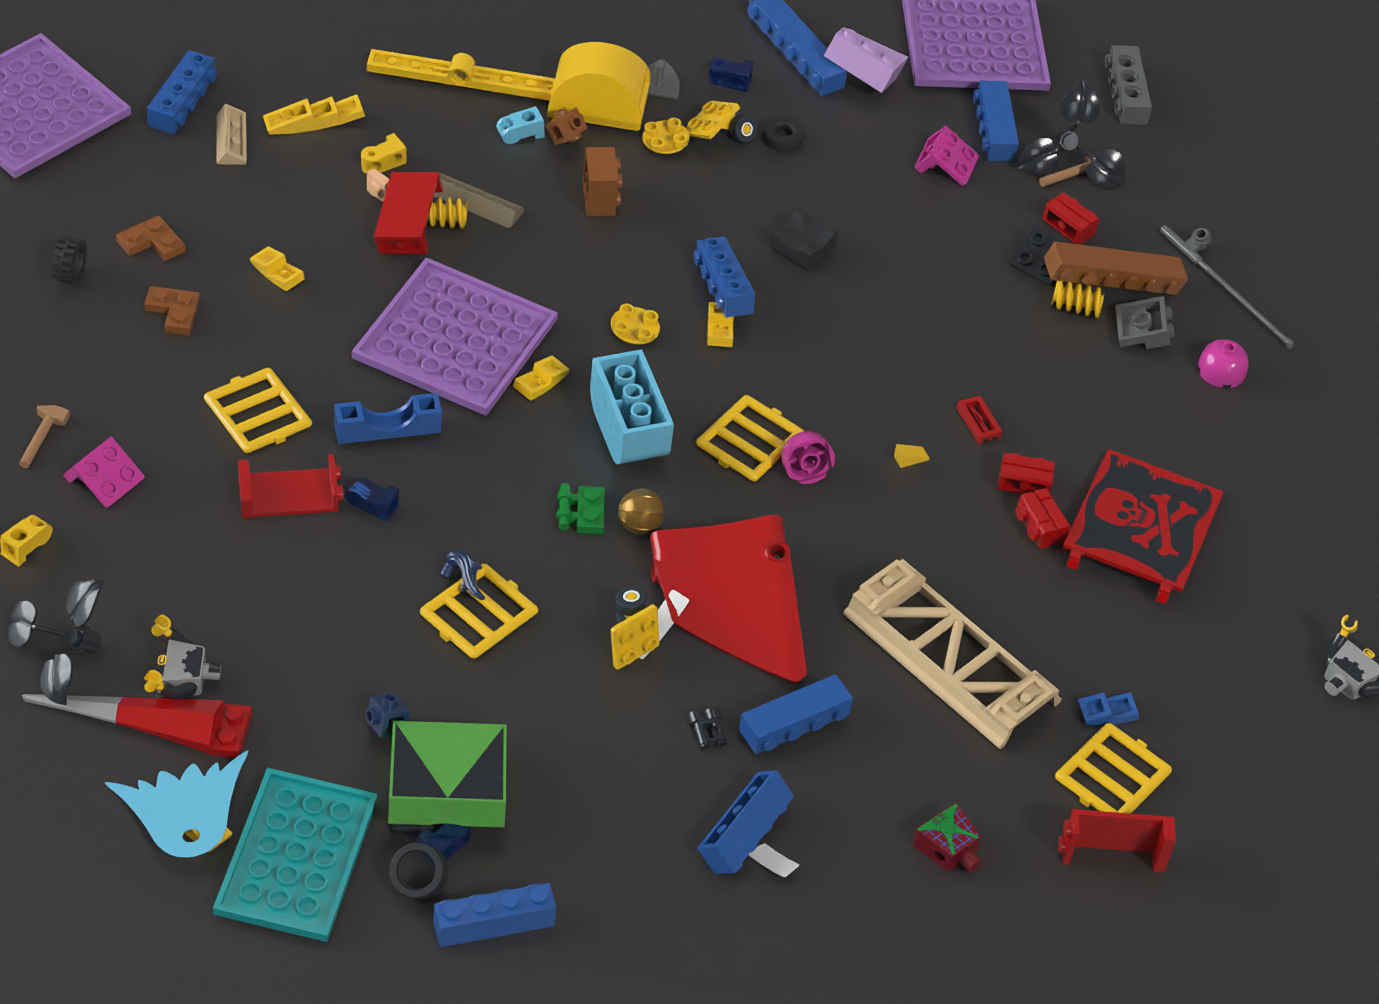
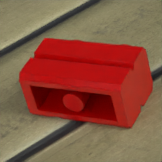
M1064 192L1045 205L1042 217L1046 223L1074 244L1079 245L1095 235L1100 220L1094 212L1087 210L1075 198H1071Z
M1004 453L999 470L997 490L1025 494L1047 488L1050 492L1055 462L1047 461L1044 458L1025 457L1017 453Z
M1044 488L1036 490L1034 493L1029 492L1020 496L1016 507V516L1019 521L1025 523L1029 538L1032 541L1035 540L1040 549L1050 547L1052 544L1064 543L1071 526L1048 489Z

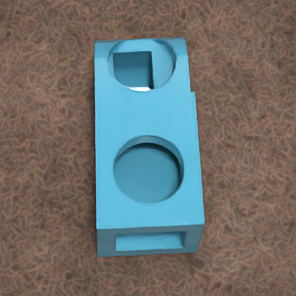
M536 106L505 116L496 125L503 141L507 144L516 143L520 139L533 135L536 139L545 137L544 120Z

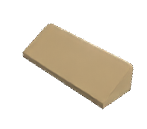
M224 104L216 116L217 164H246V112Z

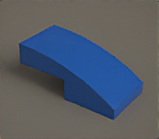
M1131 692L1106 698L1105 693L1078 699L1086 724H1120L1139 720V713Z

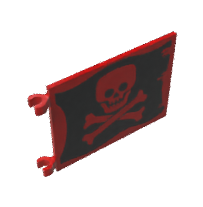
M1108 449L1064 542L1063 548L1071 550L1066 567L1076 570L1081 557L1087 556L1160 584L1159 593L1155 601L1166 604L1171 590L1183 591L1224 491Z

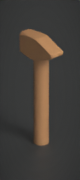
M1085 156V163L1041 177L1039 183L1044 187L1085 173L1087 166L1093 161Z
M56 405L37 406V415L43 418L19 462L21 467L29 468L52 424L65 426L70 417V410Z

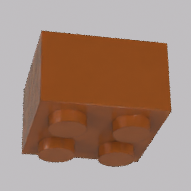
M586 147L583 173L586 216H615L616 206L621 204V194L618 189H622L623 181L622 174H618L620 172V157H616L615 147Z

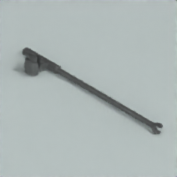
M1167 225L1161 227L1160 232L1193 263L1201 266L1277 335L1287 348H1293L1294 342L1292 339L1287 338L1202 260L1197 251L1204 250L1207 245L1210 246L1211 234L1207 229H1196L1192 233V237L1185 242Z

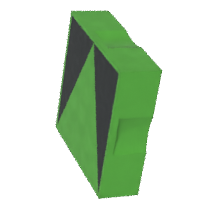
M393 721L388 824H455L475 827H504L507 725Z

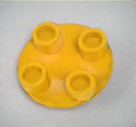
M670 118L668 120L646 123L642 140L648 149L656 153L671 154L687 146L689 132L681 125L680 119Z
M626 303L622 304L620 309L611 318V328L614 334L621 340L631 344L652 342L660 332L658 314L653 310L633 307L631 304Z

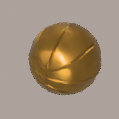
M639 488L632 490L622 498L619 504L618 515L622 525L629 532L636 535H646L657 530L665 517V507L662 499L649 489Z

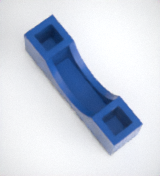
M438 393L413 395L404 406L390 412L370 411L360 401L334 404V427L338 444L441 433L442 409Z

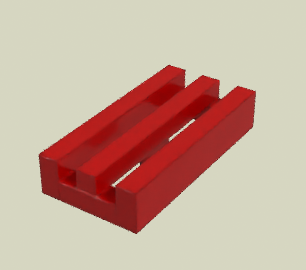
M981 396L958 401L956 409L978 444L983 443L984 439L988 442L992 441L993 437L996 439L1001 438L1003 431ZM974 404L980 413H977L976 409L973 406ZM983 419L985 420V422L987 423L988 427L990 428V431L987 429L986 425L984 424Z

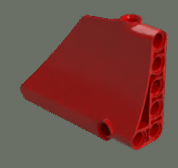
M767 515L713 526L658 530L650 535L653 556L651 562L653 584L659 583L674 625L720 651L795 684L805 678L807 669L790 549L785 541L783 519L781 516ZM672 590L689 599L688 604L679 616L668 596Z

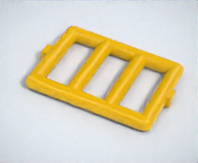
M271 368L262 369L243 378L240 376L230 379L229 384L209 391L204 395L206 403L244 453L253 452L274 442L278 445L285 442L286 437L312 425V420ZM265 379L272 386V388L224 408L217 400ZM277 396H280L285 402L284 405L239 424H235L230 417ZM291 412L299 420L252 441H248L243 434Z
M744 395L696 439V446L718 459V464L726 469L730 467L747 479L755 482L782 457V450L786 442L793 435L804 432V430L781 416L782 412L774 407L770 409L751 396ZM749 407L791 435L783 441L740 414V412ZM734 421L776 449L770 455H767L726 429L725 426ZM718 435L761 463L753 470L709 441Z
M481 564L483 568L477 571V580L485 576L524 609L513 617L480 588L479 590L485 596V600H480L470 594L504 623L496 631L491 630L454 598L461 593L462 579L420 608V615L440 631L439 636L446 642L452 641L472 659L479 657L538 613V607L518 591L516 583L512 580L506 581L487 564ZM445 604L485 639L473 646L434 611Z
M1106 723L1055 773V779L1079 796V802L1086 807L1091 805L1098 811L1131 814L1172 772V767L1146 749V743L1140 739L1135 741L1112 723ZM1111 736L1158 771L1149 778L1102 743ZM1094 751L1142 787L1135 794H1132L1085 759ZM1078 767L1126 803L1117 811L1069 775Z

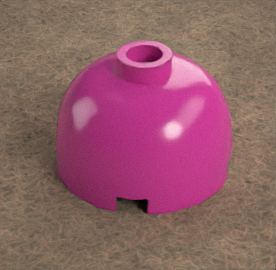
M1226 339L1215 340L1207 345L1198 361L1201 377L1209 384L1223 388V385H1231L1230 388L1241 384L1246 377L1249 365L1248 356L1244 348L1238 343Z
M810 431L799 432L793 435L786 442L782 450V463L788 476L791 479L798 480L801 484H811L822 480L827 476L826 471L830 466L832 468L835 462V454L829 442L820 434Z

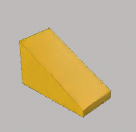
M896 444L894 458L900 468L930 459L921 446Z

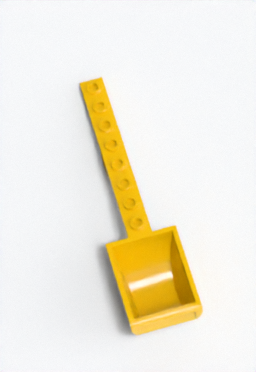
M603 42L581 43L568 48L560 57L555 78L475 66L474 59L466 53L455 54L450 62L371 49L367 62V71L548 100L547 117L554 118V113L561 108L566 107L569 110L577 107L585 123L634 131L640 130L651 80L650 70L639 56L623 47Z

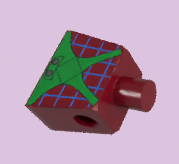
M957 803L951 805L916 829L912 845L945 871H950L959 864H962L971 873L982 864V860L975 854L980 843V834Z

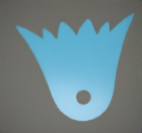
M249 751L236 757L222 771H220L218 763H215L205 776H203L195 764H191L185 770L180 780L168 772L160 771L156 787L142 780H138L139 790L118 783L105 782V784L131 807L145 825L155 843L164 852L176 857H195L210 851L222 839L227 826L229 806L235 782ZM190 829H195L200 833L199 839L194 842H186L182 836L184 832Z

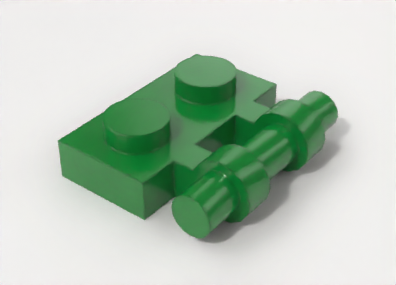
M561 484L560 491L557 493L559 509L556 512L559 529L568 530L569 524L577 525V533L603 535L605 488L578 486V494H572L569 484ZM570 506L577 507V512H572Z

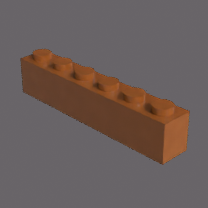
M1056 241L1044 256L1051 280L1177 295L1188 281L1180 257Z

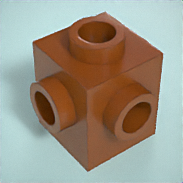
M566 107L559 109L554 113L555 117L544 124L555 145L568 141L572 143L582 137L580 133L588 128L577 107L569 110Z

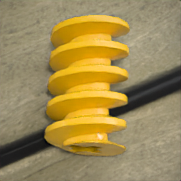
M438 196L436 202H432L428 217L430 225L434 227L437 220H439L440 226L444 227L446 222L449 221L450 228H454L456 222H459L460 229H464L467 222L468 199L465 205H463L461 198H457L456 203L453 204L451 197H448L445 204H443L441 196Z
M1057 280L1051 305L1053 302H1056L1057 309L1060 310L1062 305L1066 304L1067 312L1075 306L1076 314H1079L1082 308H1085L1086 316H1089L1091 311L1094 310L1095 318H1098L1104 294L1101 295L1100 287H1097L1092 293L1091 285H1087L1084 291H1082L1081 283H1077L1073 289L1072 282H1067L1063 286V282Z

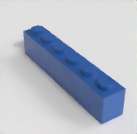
M749 0L747 8L749 17L756 22L762 32L772 40L773 44L782 51L787 60L791 61L798 72L809 81L810 85L821 96L845 87L847 70L824 56L827 51L825 45L784 0Z

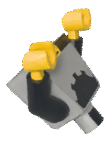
M159 615L154 620L156 624L151 628L152 634L155 636H165L160 642L156 670H150L144 676V680L147 681L144 685L147 692L155 691L156 698L186 699L202 693L204 679L220 680L221 664L206 663V652L203 646L190 641L174 628L169 629L171 621L167 616Z
M1345 615L1341 620L1342 630L1340 633L1336 632L1326 649L1324 664L1327 670L1324 676L1328 681L1325 683V689L1332 696L1342 692L1353 700L1360 696H1378L1379 657L1353 636L1349 637V639L1347 638L1349 633L1357 630L1358 622L1356 620L1353 627H1346L1344 624L1348 620L1349 615Z

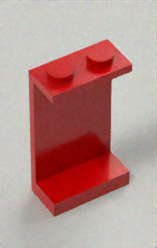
M391 172L374 234L379 254H427L429 246L424 232L434 194L443 193V186L438 172Z
M334 454L328 455V468L279 472L250 473L249 460H238L242 518L338 512V501H343V486L337 485V481L341 480L340 465H335Z
M1072 809L1069 820L1064 821V836L1059 837L1058 852L1063 853V865H1069L1075 847L1149 852L1152 854L1153 872H1164L1176 842L1174 817Z

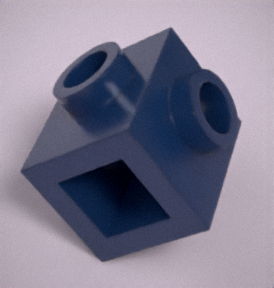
M396 693L370 696L369 708L366 709L367 723L372 726L380 738L392 737L393 721H409L410 710Z

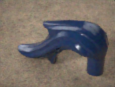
M455 550L449 552L446 556V563L439 575L449 579L455 568L460 569L462 573L461 592L468 590L474 597L485 600V596L480 592L477 584V571L483 567L464 551Z

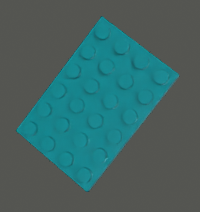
M267 768L213 906V915L328 942L376 807L378 794Z

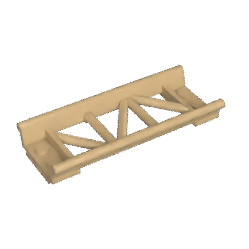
M898 559L860 585L859 590L852 595L850 604L844 610L843 615L999 749L1005 746L1013 728L1048 701L1053 706H1057L1062 698L1058 696L1059 690L1036 670L1033 672L1028 670L926 584V578L904 559L900 561ZM918 591L936 606L898 607ZM882 617L944 619L916 640L908 641ZM953 626L944 669L942 670L922 653L920 649ZM965 630L984 646L986 650L954 673L962 632ZM993 657H997L1022 679L1020 682H962ZM970 693L1004 694L986 707Z

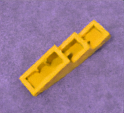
M357 94L335 102L333 97H329L311 105L308 99H304L263 115L269 135L314 131L365 117Z

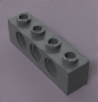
M1112 45L1110 54H1107L1105 57V67L1109 68L1108 81L1112 83V98L1116 101L1115 113L1119 115L1120 124L1147 125L1152 105L1139 47Z

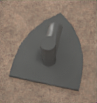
M664 59L650 64L648 68L651 80L648 95L678 100L680 82L672 66Z

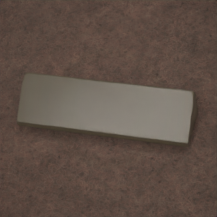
M439 173L443 193H435L434 197L436 198L441 196L442 200L446 201L448 197H451L453 204L456 203L457 198H461L463 205H465L468 199L467 211L507 228H511L524 212V208Z

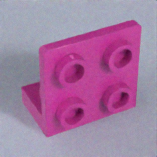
M945 125L927 139L914 168L923 173L928 168L933 169L938 164L961 186H964L968 182L979 155Z
M112 436L63 475L69 483L78 477L80 481L87 485L105 508L111 506L145 478L144 474Z

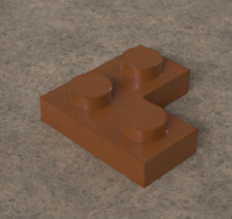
M159 215L116 234V242L129 256L149 247H152L164 261L186 252L185 244Z
M150 286L145 301V311L168 314L164 325L165 333L190 336L200 302V293Z

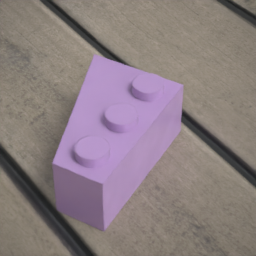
M845 27L835 34L824 54L826 58L881 93L897 79L908 59L907 56Z

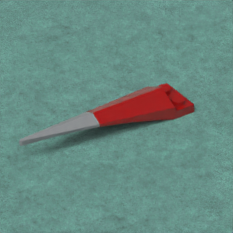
M22 695L25 702L101 719L149 733L209 755L233 758L241 755L253 714L251 706L224 704L223 700L67 695V705H61L51 701L46 695Z

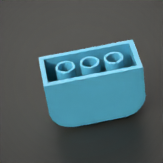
M642 349L593 358L590 381L592 406L614 462L619 465L669 455L674 423Z

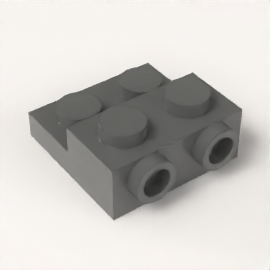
M1164 296L1115 305L1120 347L1145 343L1146 349L1171 345L1170 338L1175 337L1173 323H1169L1168 320H1173L1171 305L1166 306Z

